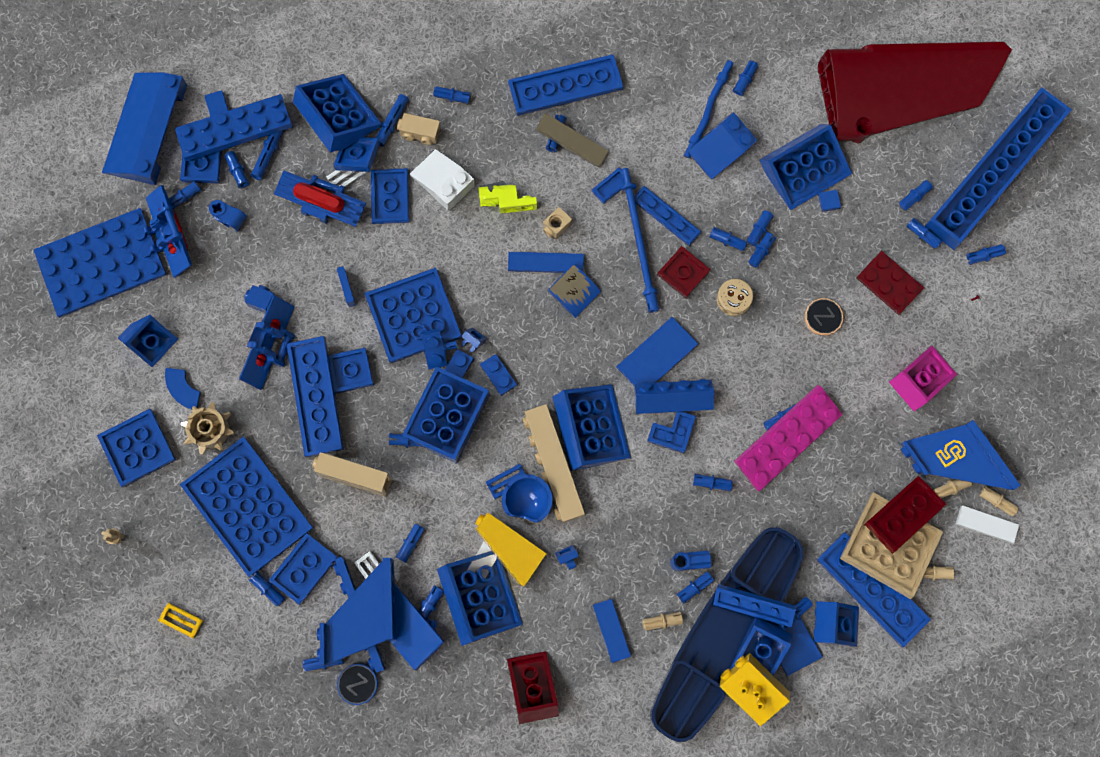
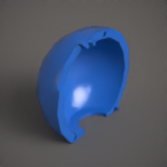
M523 474L513 478L505 486L502 493V506L505 514L508 516L524 518L538 523L549 514L552 507V493L542 478L531 474Z

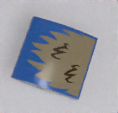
M574 263L548 289V292L575 318L601 292L593 281Z

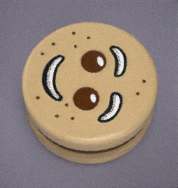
M730 279L724 282L717 293L719 308L730 316L744 314L753 301L751 287L740 279Z

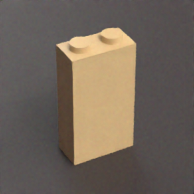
M321 452L318 457H315L312 465L314 472L319 477L384 497L387 495L392 480L386 472Z

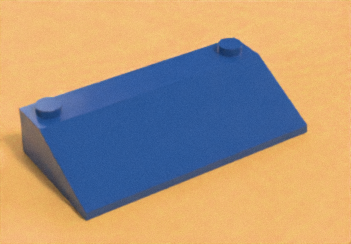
M165 72L134 73L102 173L156 185L161 170L157 164V158L176 100L183 101L187 88V83L182 76Z

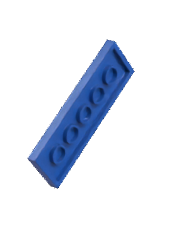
M614 54L508 80L517 116L623 90Z
M279 94L176 127L175 131L183 158L187 162L292 128V124L283 97Z
M320 336L288 343L287 350L304 456L311 457L319 455L320 452L325 454L344 450L326 337Z
M844 532L816 560L901 647H905L931 619L912 599L907 598L840 559L850 538Z

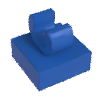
M470 328L462 335V338L465 339L462 342V346H466L468 342L471 343L472 348L470 352H473L483 345L487 338L474 328Z
M573 545L555 552L560 564L566 563L569 570L576 567L573 559L578 557V553Z

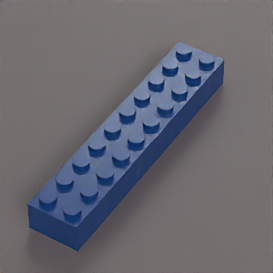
M1041 87L925 227H929V231L951 249L955 250L1072 109Z

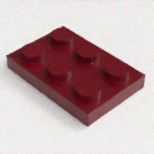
M882 250L856 277L857 280L898 315L924 289L919 282Z

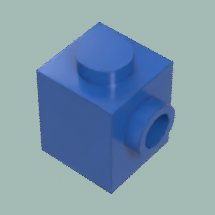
M252 285L251 289H248L245 294V303L248 307L266 313L274 293L270 292V289L265 286L259 285L257 287Z

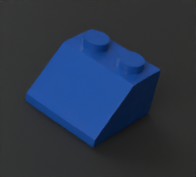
M816 601L814 642L857 647L859 607L839 602Z

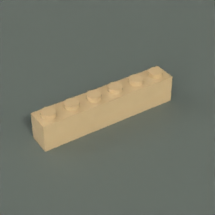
M547 404L524 411L525 417L522 420L525 429H530L531 435L528 437L531 446H535L538 453L535 454L538 465L542 464L544 472H541L542 478L549 484L552 502L554 501L557 508L554 509L557 521L561 520L563 524L584 517L585 513Z

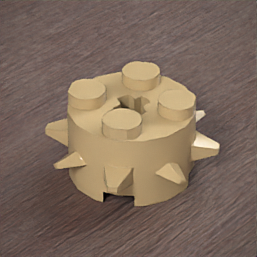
M214 402L208 408L198 409L195 406L192 407L193 412L188 416V421L181 422V426L185 427L188 436L184 444H196L201 455L207 449L217 448L220 451L223 450L222 444L226 442L229 435H234V431L229 429L227 422L231 415L230 412L220 414L216 410Z

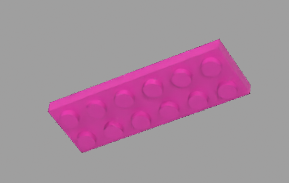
M817 385L744 451L734 463L757 491H760L839 419L842 413L824 389Z

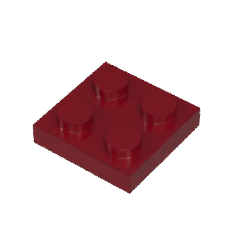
M681 246L659 270L657 276L686 299L711 269Z

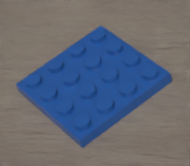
M436 268L365 293L390 364L424 352L421 332L440 328L441 337L445 343L462 338Z

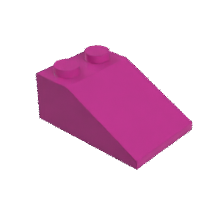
M930 346L891 379L889 383L909 407L916 411L930 401L957 373L937 350Z

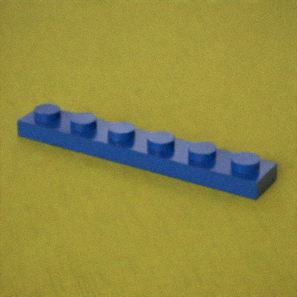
M341 556L334 559L336 564L333 567L336 575L341 576L343 581L340 584L343 594H347L349 598L356 588L345 558ZM377 645L365 649L371 657L368 659L371 669L375 670L376 673L386 670Z

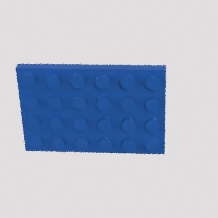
M141 208L33 249L57 317H63L166 276L158 252H151L150 246L155 245L152 235L145 234L143 230L148 225Z
M244 436L180 484L249 578L299 541L306 533L308 534L314 529Z

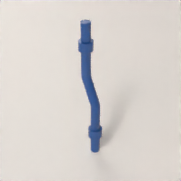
M727 60L722 72H719L716 78L717 82L707 100L703 118L694 135H691L688 141L689 145L683 155L686 158H691L687 151L701 140L700 138L710 120L714 102L723 84H726L729 78L728 74L734 64L730 60Z

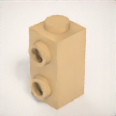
M406 113L403 114L402 119H399L397 130L400 131L403 139L407 141L419 140L425 145L437 144L441 129L440 121Z

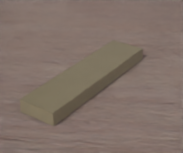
M544 113L536 128V131L597 167L601 166L608 153V150L546 113Z

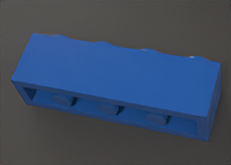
M700 379L696 381L681 380L678 382L662 381L660 383L643 382L641 384H634L636 414L713 410L714 388L712 380Z

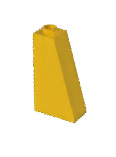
M490 513L480 514L475 521L477 525L475 528L476 532L515 581L524 587L546 553Z

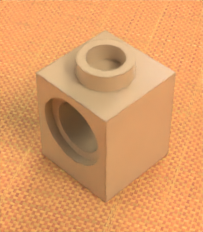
M558 207L543 221V231L548 237L551 238L553 236L557 240L572 225V218ZM554 222H558L561 224V226L555 228L551 224Z

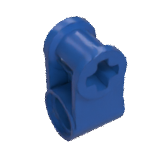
M214 200L209 205V212L213 218L228 228H234L236 232L239 231L247 218L244 212L220 200Z

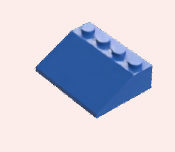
M344 74L297 85L295 88L293 103L330 153L349 147L381 126V122Z
M819 124L759 160L766 176L790 210L852 174L830 124Z
M436 366L402 436L457 464L490 397L489 390Z
M612 384L563 390L553 396L570 471L587 469L631 458Z
M492 551L452 562L437 569L461 646L523 625L503 564L499 559H496L492 567L484 565L478 568L475 573L468 570L473 561L493 555ZM482 569L489 571L486 578L481 574Z

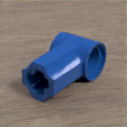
M709 551L679 552L671 558L670 565L673 570L678 572L711 568V555ZM677 557L684 559V567H679L676 564Z

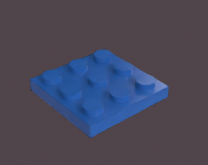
M148 409L97 435L121 487H125L176 461L152 409Z

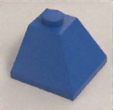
M151 315L131 323L118 337L121 342L151 367L178 340L177 337Z

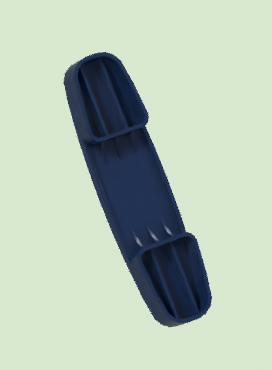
M778 527L763 530L746 548L720 585L783 602L797 575L804 556L800 541L794 535ZM716 590L681 645L650 710V719L653 726L661 734L676 742H686L693 739L724 700L726 692L720 688V676L726 669H730L740 645L755 618L754 616L713 605Z

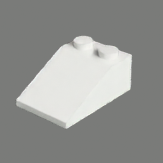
M436 149L410 173V176L448 211L475 187L474 179L461 166Z

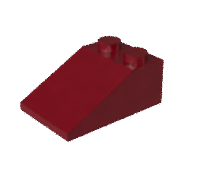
M546 651L507 659L519 724L558 717V702Z

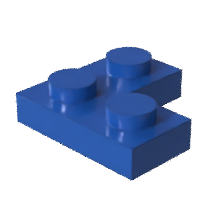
M682 411L676 412L672 428L653 422L647 442L684 454L696 416Z

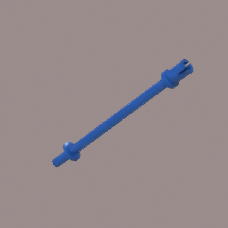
M623 168L621 171L624 185L620 188L621 191L626 192L645 283L643 296L646 297L648 312H657L660 310L657 299L658 290L652 285L633 193L637 186L635 183H631L629 169Z

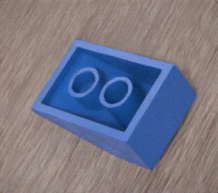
M733 112L726 116L687 152L706 175L713 179L749 149L757 139Z
M755 617L730 666V670L741 656L746 657L751 653L774 676L791 646L792 634L761 618Z

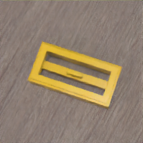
M167 603L158 621L194 639L204 620ZM169 609L196 621V625L168 612ZM165 616L192 628V632L165 620Z

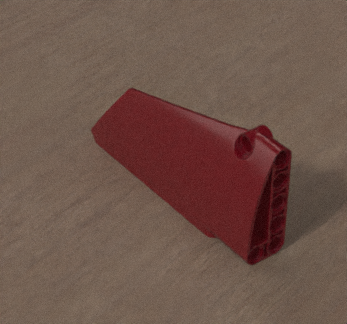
M1005 42L870 44L861 49H827L818 62V74L828 123L831 125L837 141L851 140L859 144L866 137L980 107L1012 49Z

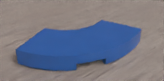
M166 368L165 381L171 396L188 409L192 410L194 406L198 408L201 392L189 386L186 380V371Z

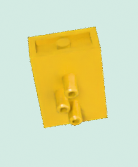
M751 653L746 657L741 656L731 670L726 669L720 676V688L759 726H762L790 702V692Z

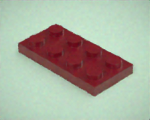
M918 475L864 525L893 554L947 504Z

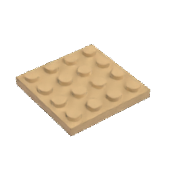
M873 492L840 559L907 598L912 599L943 531L926 523L892 554L864 525L889 502Z

